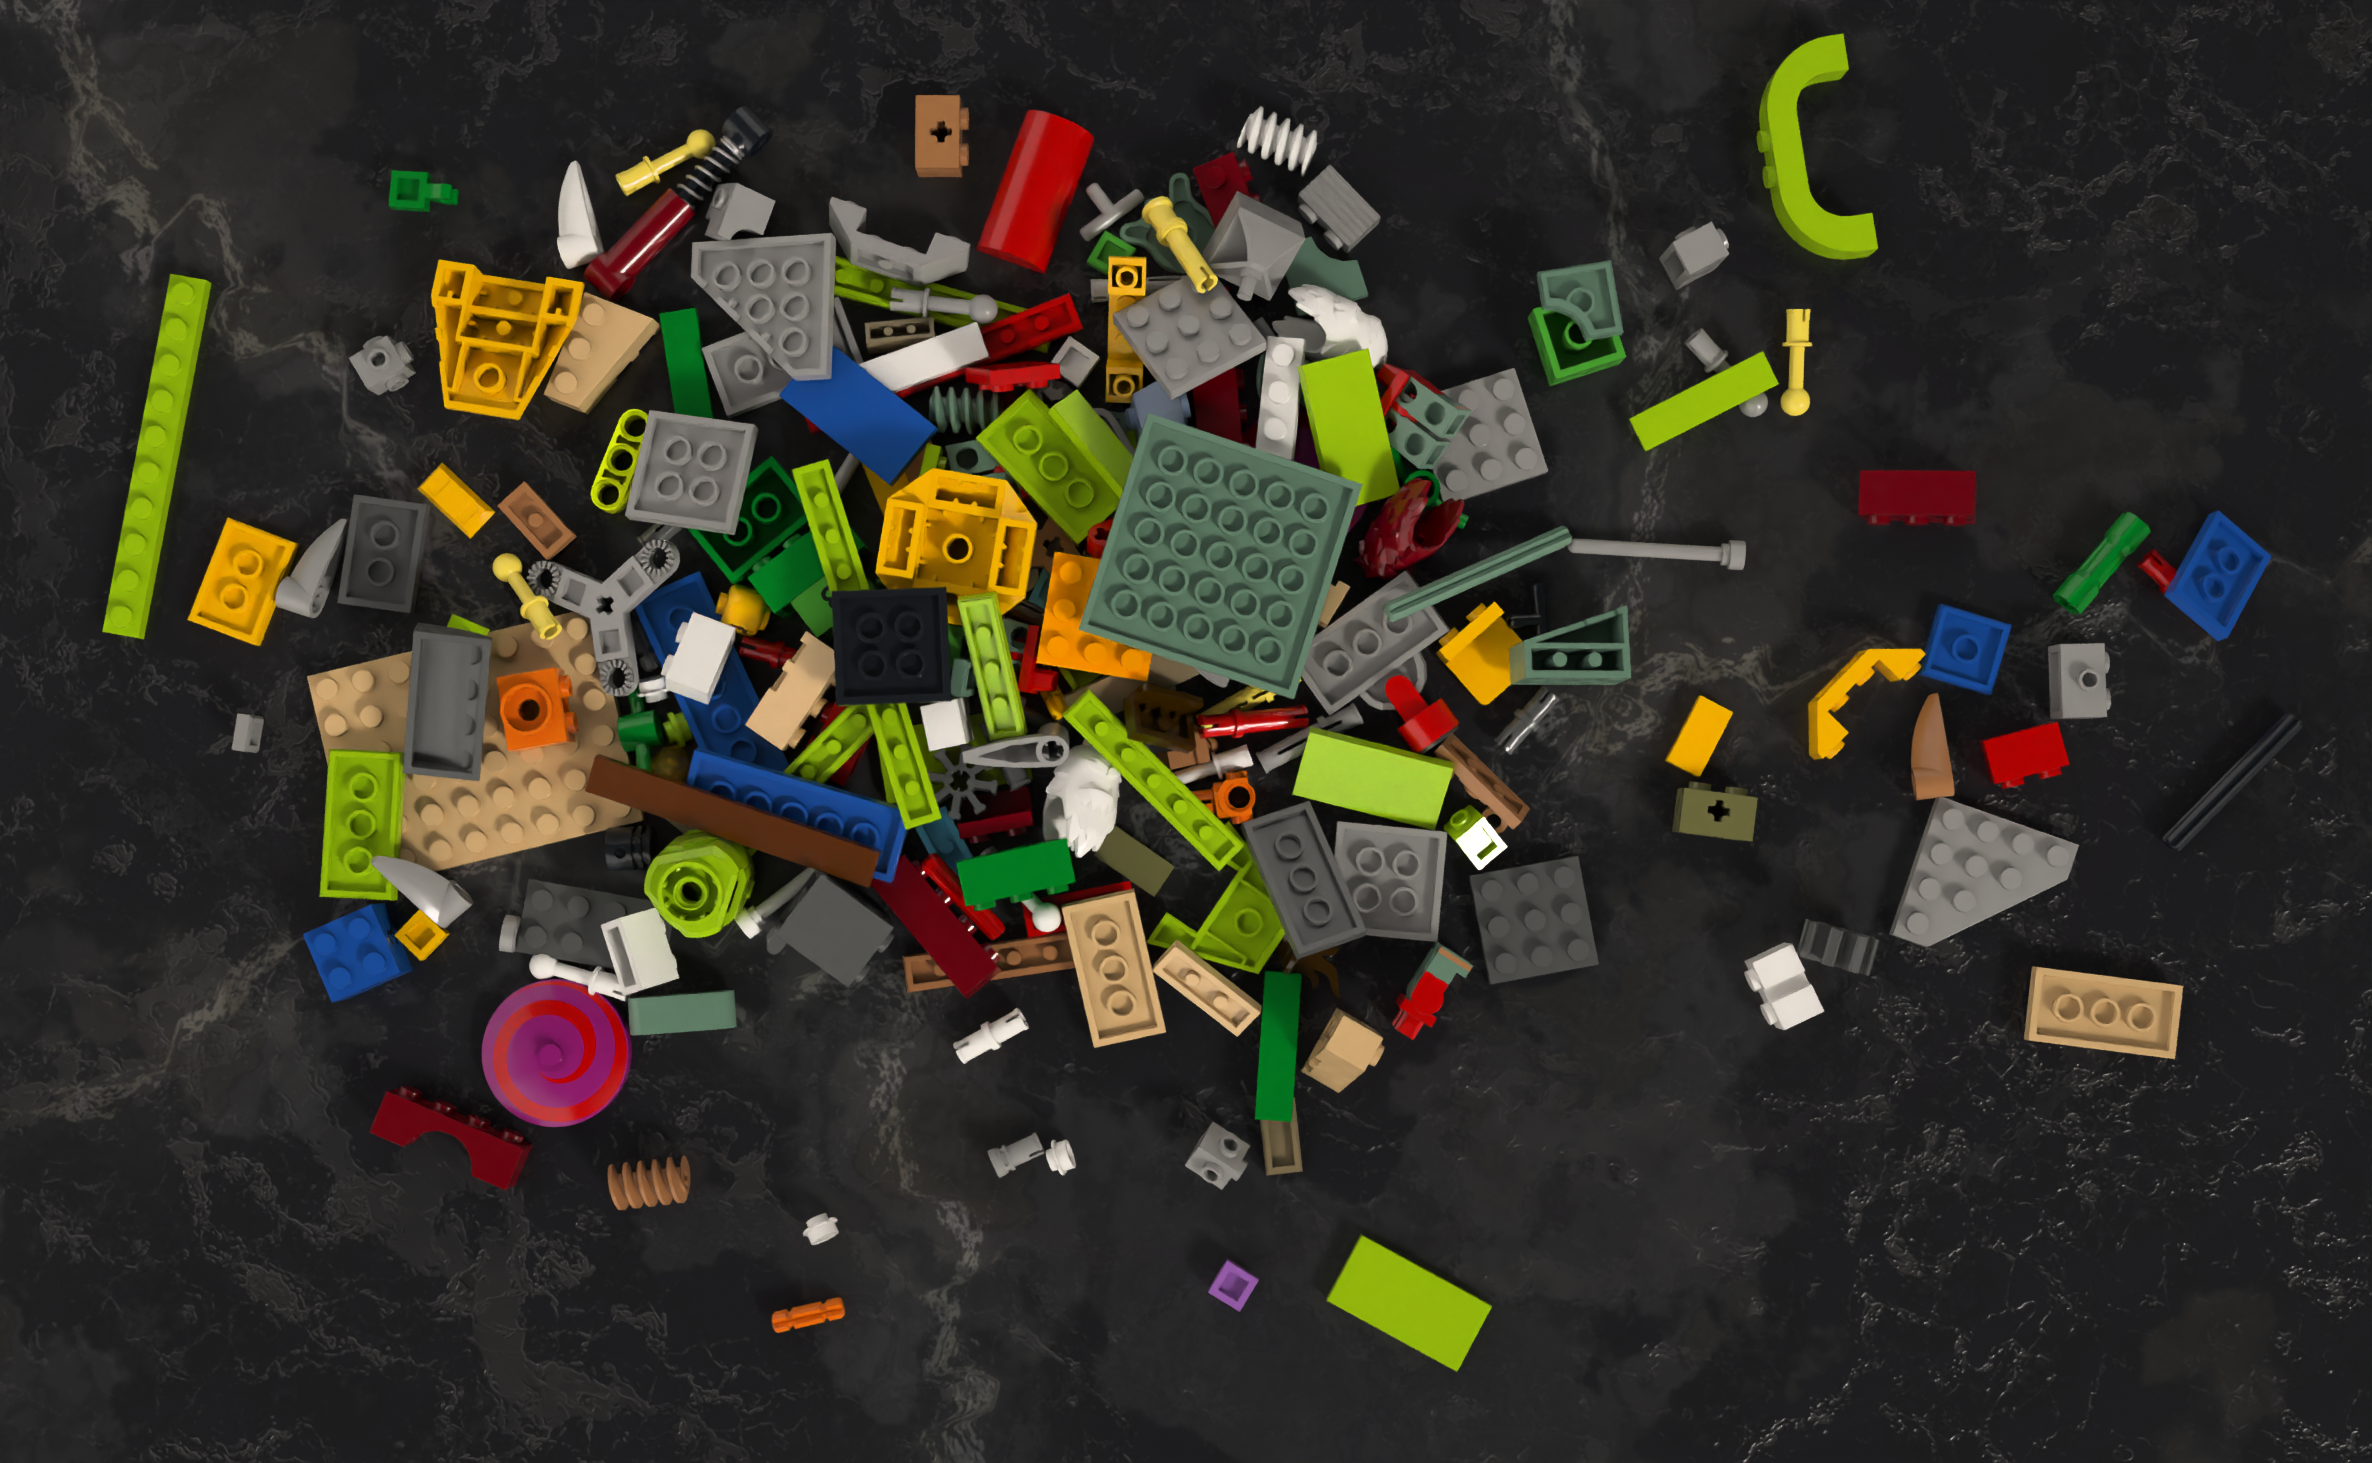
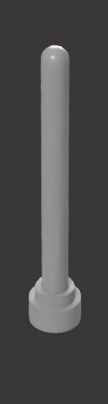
M1576 538L1572 539L1570 544H1567L1568 550L1572 553L1719 561L1720 565H1726L1727 569L1743 570L1746 558L1745 541L1729 540L1728 544L1722 543L1721 547Z

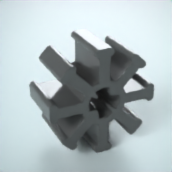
M967 744L959 745L961 754L959 765L953 766L947 758L944 748L934 754L936 761L941 762L946 769V775L931 773L927 769L931 784L945 786L934 794L938 806L948 798L953 797L951 811L948 812L949 819L953 821L962 820L960 815L962 800L967 799L970 802L977 817H980L987 811L986 805L981 804L974 795L975 791L991 793L992 796H996L998 791L996 780L992 782L976 780L987 770L992 771L994 766L975 765L969 769V763H963L962 752L972 748L971 745ZM958 774L961 775V778H964V775L969 777L966 782L968 789L961 792L959 787L957 791L951 788L955 784L953 777Z
M1806 919L1796 953L1800 957L1818 961L1827 966H1835L1849 972L1870 976L1880 940L1843 927L1839 928L1828 923Z

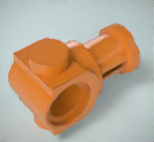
M1247 771L1225 773L1226 780L1213 783L1212 789L1191 791L1200 801H1212L1204 805L1213 814H1216L1218 819L1231 817L1232 825L1242 824L1253 819L1252 808L1256 802V795L1254 789L1248 783ZM1242 787L1249 792L1250 801L1245 807L1235 808L1230 804L1229 794L1234 788Z

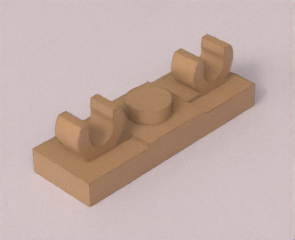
M1453 733L1446 737L1433 752L1435 754L1434 758L1454 762L1451 779L1456 774L1470 796L1479 799L1484 805H1488L1482 813L1485 819L1491 814H1496L1500 817L1501 822L1495 829L1497 834L1503 832L1507 826L1511 829L1517 827L1530 808Z

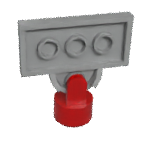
M1405 570L1314 636L1301 677L1329 716L1358 695L1368 705L1377 709L1397 710L1405 721L1402 726L1397 728V731L1412 752L1423 754L1459 728L1457 725L1460 722L1442 697L1428 706L1421 696L1427 680L1426 662L1421 651L1450 631L1447 624L1433 605L1395 622L1388 621L1386 614L1383 612V606L1388 601L1420 588L1409 571Z

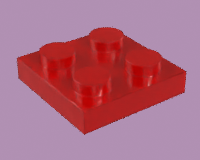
M1036 360L965 367L966 382L979 384V390H991V392L1013 391V385L1026 386V388L1048 387V380L1061 379L1060 364Z

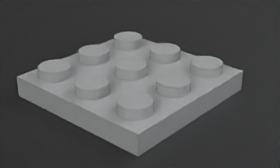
M1186 276L1113 314L1115 326L1170 400L1267 350L1264 337L1219 279L1215 287L1210 291L1202 283L1205 293H1200L1196 290L1189 276Z
M1515 368L1441 391L1455 402L1462 403L1472 410L1455 437L1447 438L1451 443L1435 467L1431 469L1432 474L1439 480L1441 488L1439 496L1442 502L1453 498L1455 501L1459 499L1465 500L1548 472Z
M649 410L625 516L630 520L735 535L759 429L754 424Z
M1337 821L1334 858L1367 930L1365 935L1437 942L1447 832Z

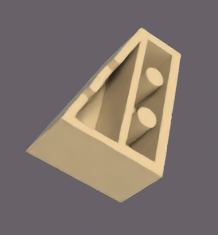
M807 631L800 640L803 644L792 660L789 658L782 667L784 671L775 684L769 687L745 724L782 751H786L789 746L795 749L807 733L803 726L810 716L816 719L828 703V700L824 698L832 685L836 687L834 650Z

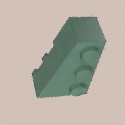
M1627 605L1524 640L1509 648L1511 685H1616L1630 679L1631 664Z

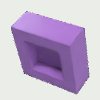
M1227 1258L1209 1287L1208 1293L1240 1312L1259 1281V1277Z

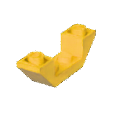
M1109 256L1108 359L1106 365L1105 402L1131 403L1133 394L1143 389L1144 363L1115 326L1113 314L1146 297V257Z
M1867 649L1859 651L1808 703L1809 755L1814 760L1823 759L1825 756L1831 759L1843 748L1845 743L1842 739L1849 732L1828 711L1836 712L1849 699L1846 693L1855 683L1861 686L1874 674L1875 671L1871 668L1872 666L1890 682L1898 681L1902 678L1907 681L1921 668L1918 662L1926 653L1922 649Z

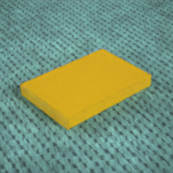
M227 518L187 620L260 646L276 607L278 587L282 580L288 576L300 544Z

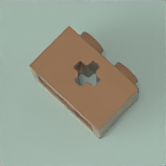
M916 95L915 169L919 177H962V166L969 165L968 143H962V130H969V108L963 107L960 95ZM941 130H947L948 135L945 136V142H938L937 138L940 137Z

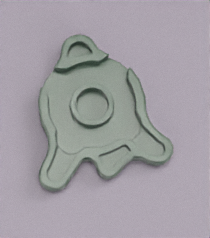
M1176 173L1169 181V199L1173 203V211L1176 216L1186 222L1188 227L1187 235L1202 255L1215 231V227L1209 211L1196 202L1192 196L1188 176L1184 173ZM1154 198L1148 199V200L1145 202L1144 207H1145V205H1146L1149 201H1151V200L1154 199ZM1142 217L1136 222L1126 223L1121 227V240L1130 245L1145 249L1163 269L1175 274H1187L1171 249L1158 242L1156 238L1157 232L1153 226L1147 224Z

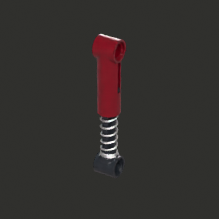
M747 106L738 108L726 120L722 127L724 136L720 138V145L712 148L713 152L710 156H704V162L700 166L695 165L693 174L686 175L687 180L683 184H677L678 189L675 192L668 188L609 251L601 253L588 265L583 275L584 279L609 302H617L631 289L635 283L636 276L696 214L694 212V204L698 200H704L703 195L707 190L712 191L711 186L716 181L721 182L720 177L724 172L730 173L729 167L733 163H739L738 161L742 160L744 155L748 158L755 157L770 142L773 130Z

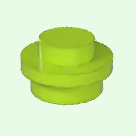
M673 712L667 713L668 721L662 723L670 744L677 742L680 748L684 747L686 741L693 739L683 712L675 715Z

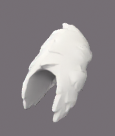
M1309 284L1290 288L1288 294L1297 301L1296 306L1313 316L1314 320L1285 316L1284 320L1274 321L1272 325L1279 334L1278 337L1305 339V357L1314 362L1369 348L1373 368L1380 369L1386 364L1387 338L1379 318L1365 314L1356 302L1339 296L1325 288Z
M1086 739L1082 745L1073 746L1069 750V756L1066 761L1057 766L1053 771L1055 777L1046 788L1047 798L1043 810L1042 825L1044 840L1066 837L1068 848L1070 847L1071 851H1075V856L1079 858L1084 856L1091 848L1092 851H1097L1106 835L1113 830L1117 815V800L1120 797L1119 784L1122 782L1121 774Z

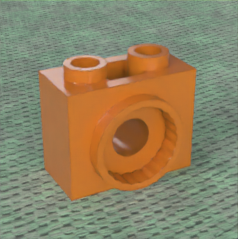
M549 668L496 677L500 698V716L504 723L508 751L520 752L575 742L574 733H578L579 725L575 711H570L568 698L573 695V687L570 676L565 675L563 669ZM535 700L540 707V713L536 719L530 721L526 717L525 709L531 701Z

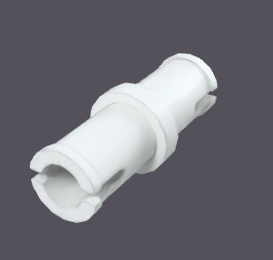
M1016 1008L991 1024L988 1021L981 1024L980 1030L958 1042H954L953 1046L954 1049H958L956 1053L963 1064H966L969 1060L991 1048L994 1051L999 1049L1002 1042L1023 1030L1029 1029L1027 1022L1024 1023L1026 1019L1020 1009Z

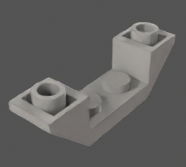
M831 198L829 202V225L850 264L917 287L966 271L970 253L969 243L963 242L957 237L946 236L936 232L927 253L923 254L911 247H902L885 241L876 235L864 234L866 231L867 208L858 206L852 201Z

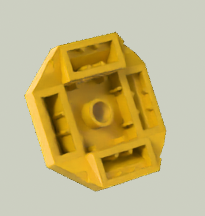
M932 468L887 498L875 573L887 589L946 587L949 624L963 626L957 600L959 597L996 591L1001 615H1004L1026 598L1038 523L1007 480ZM964 539L969 546L968 554L963 559L955 560L950 554V546L955 540Z

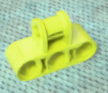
M631 409L622 414L592 485V501L597 507L607 513H620L628 504L644 433L637 437L631 436L629 434V426L636 419H643L647 423L648 415L642 410ZM622 453H630L633 458L630 468L624 471L617 470L615 466L616 458ZM607 487H617L619 491L617 501L611 505H605L601 498L603 491Z

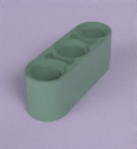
M734 990L628 998L630 1035L704 1031L737 1027Z

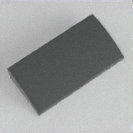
M418 623L413 632L403 773L472 781L480 780L492 644L491 637L461 629Z

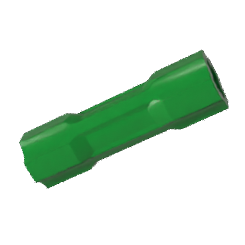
M2128 511L2126 514L2122 513L2105 533L2104 539L2052 595L2055 601L2071 614H2081L2125 558L2133 553L2149 535L2151 530L2148 525L2138 516Z

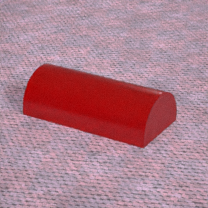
M1038 110L1026 112L976 247L977 251L1045 275L1094 143V136L1089 131L1072 121L1051 113Z

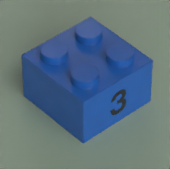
M385 903L368 905L303 934L331 1002L349 999L413 971L402 943L394 936L397 931Z

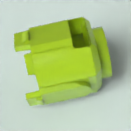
M693 829L676 837L654 858L647 870L644 892L650 898L659 914L685 937H707L720 932L741 911L747 899H750L755 884L756 872L752 858L744 845ZM736 881H738L731 907L728 908ZM683 884L691 886L693 891H696L697 901H691L684 896L682 892Z

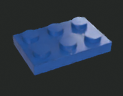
M2218 510L2209 514L2164 596L2215 640H2223L2228 638L2272 556Z

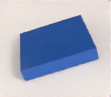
M1939 604L1924 652L1926 654L1922 658L1918 675L1984 695H1992L2012 625L1948 605Z

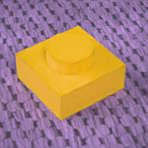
M419 909L394 936L420 961H423L450 933L445 928L437 925Z

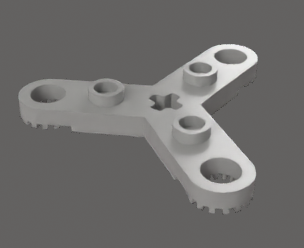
M652 540L646 543V546L635 556L633 555L604 582L554 561L542 560L531 566L532 569L528 571L529 576H527V579L529 580L528 585L535 595L544 596L547 600L590 618L595 658L599 666V681H601L600 686L604 688V692L611 696H627L634 692L639 682V673L630 612L677 570L680 563V554L677 547L667 540ZM659 548L665 550L664 552L667 553L666 557H668L666 559L667 563L664 564L665 567H661V569L657 568L653 561L654 553ZM546 569L550 570L553 573L552 576H554V583L551 584L553 586H550L549 589H545L541 583V575ZM604 598L614 600L611 604L612 612L603 611L606 605L603 600ZM617 668H621L622 671H625L624 674L627 675L625 676L627 681L624 682L626 684H623L620 688L616 687L613 683V673Z

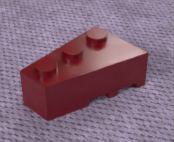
M1860 470L1858 515L1861 519H1867L1868 525H1890V520L1905 521V525L1924 526L1928 525V522L1943 523L1946 526L1976 524L1977 477L1975 471Z

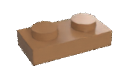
M525 481L498 505L502 512L546 560L551 561L577 537L529 483Z

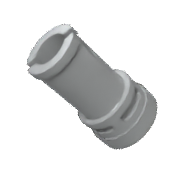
M1036 1132L1008 1146L1004 1144L1001 1146L1002 1148L997 1147L987 1151L999 1178L1009 1173V1170H1016V1166L1045 1154Z

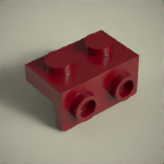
M1234 152L1193 168L1215 230L1237 191L1263 204L1258 193L1252 195L1248 181L1253 180V176L1246 159L1240 161Z
M1023 786L1014 791L1009 789L997 791L996 796H992L991 793L975 795L979 802L985 804L987 811L980 817L975 815L974 808L967 799L962 800L960 812L962 820L958 823L960 839L969 837L970 843L991 840V833L1006 831L1007 837L1028 833L1027 826H1032L1035 823L1029 788Z

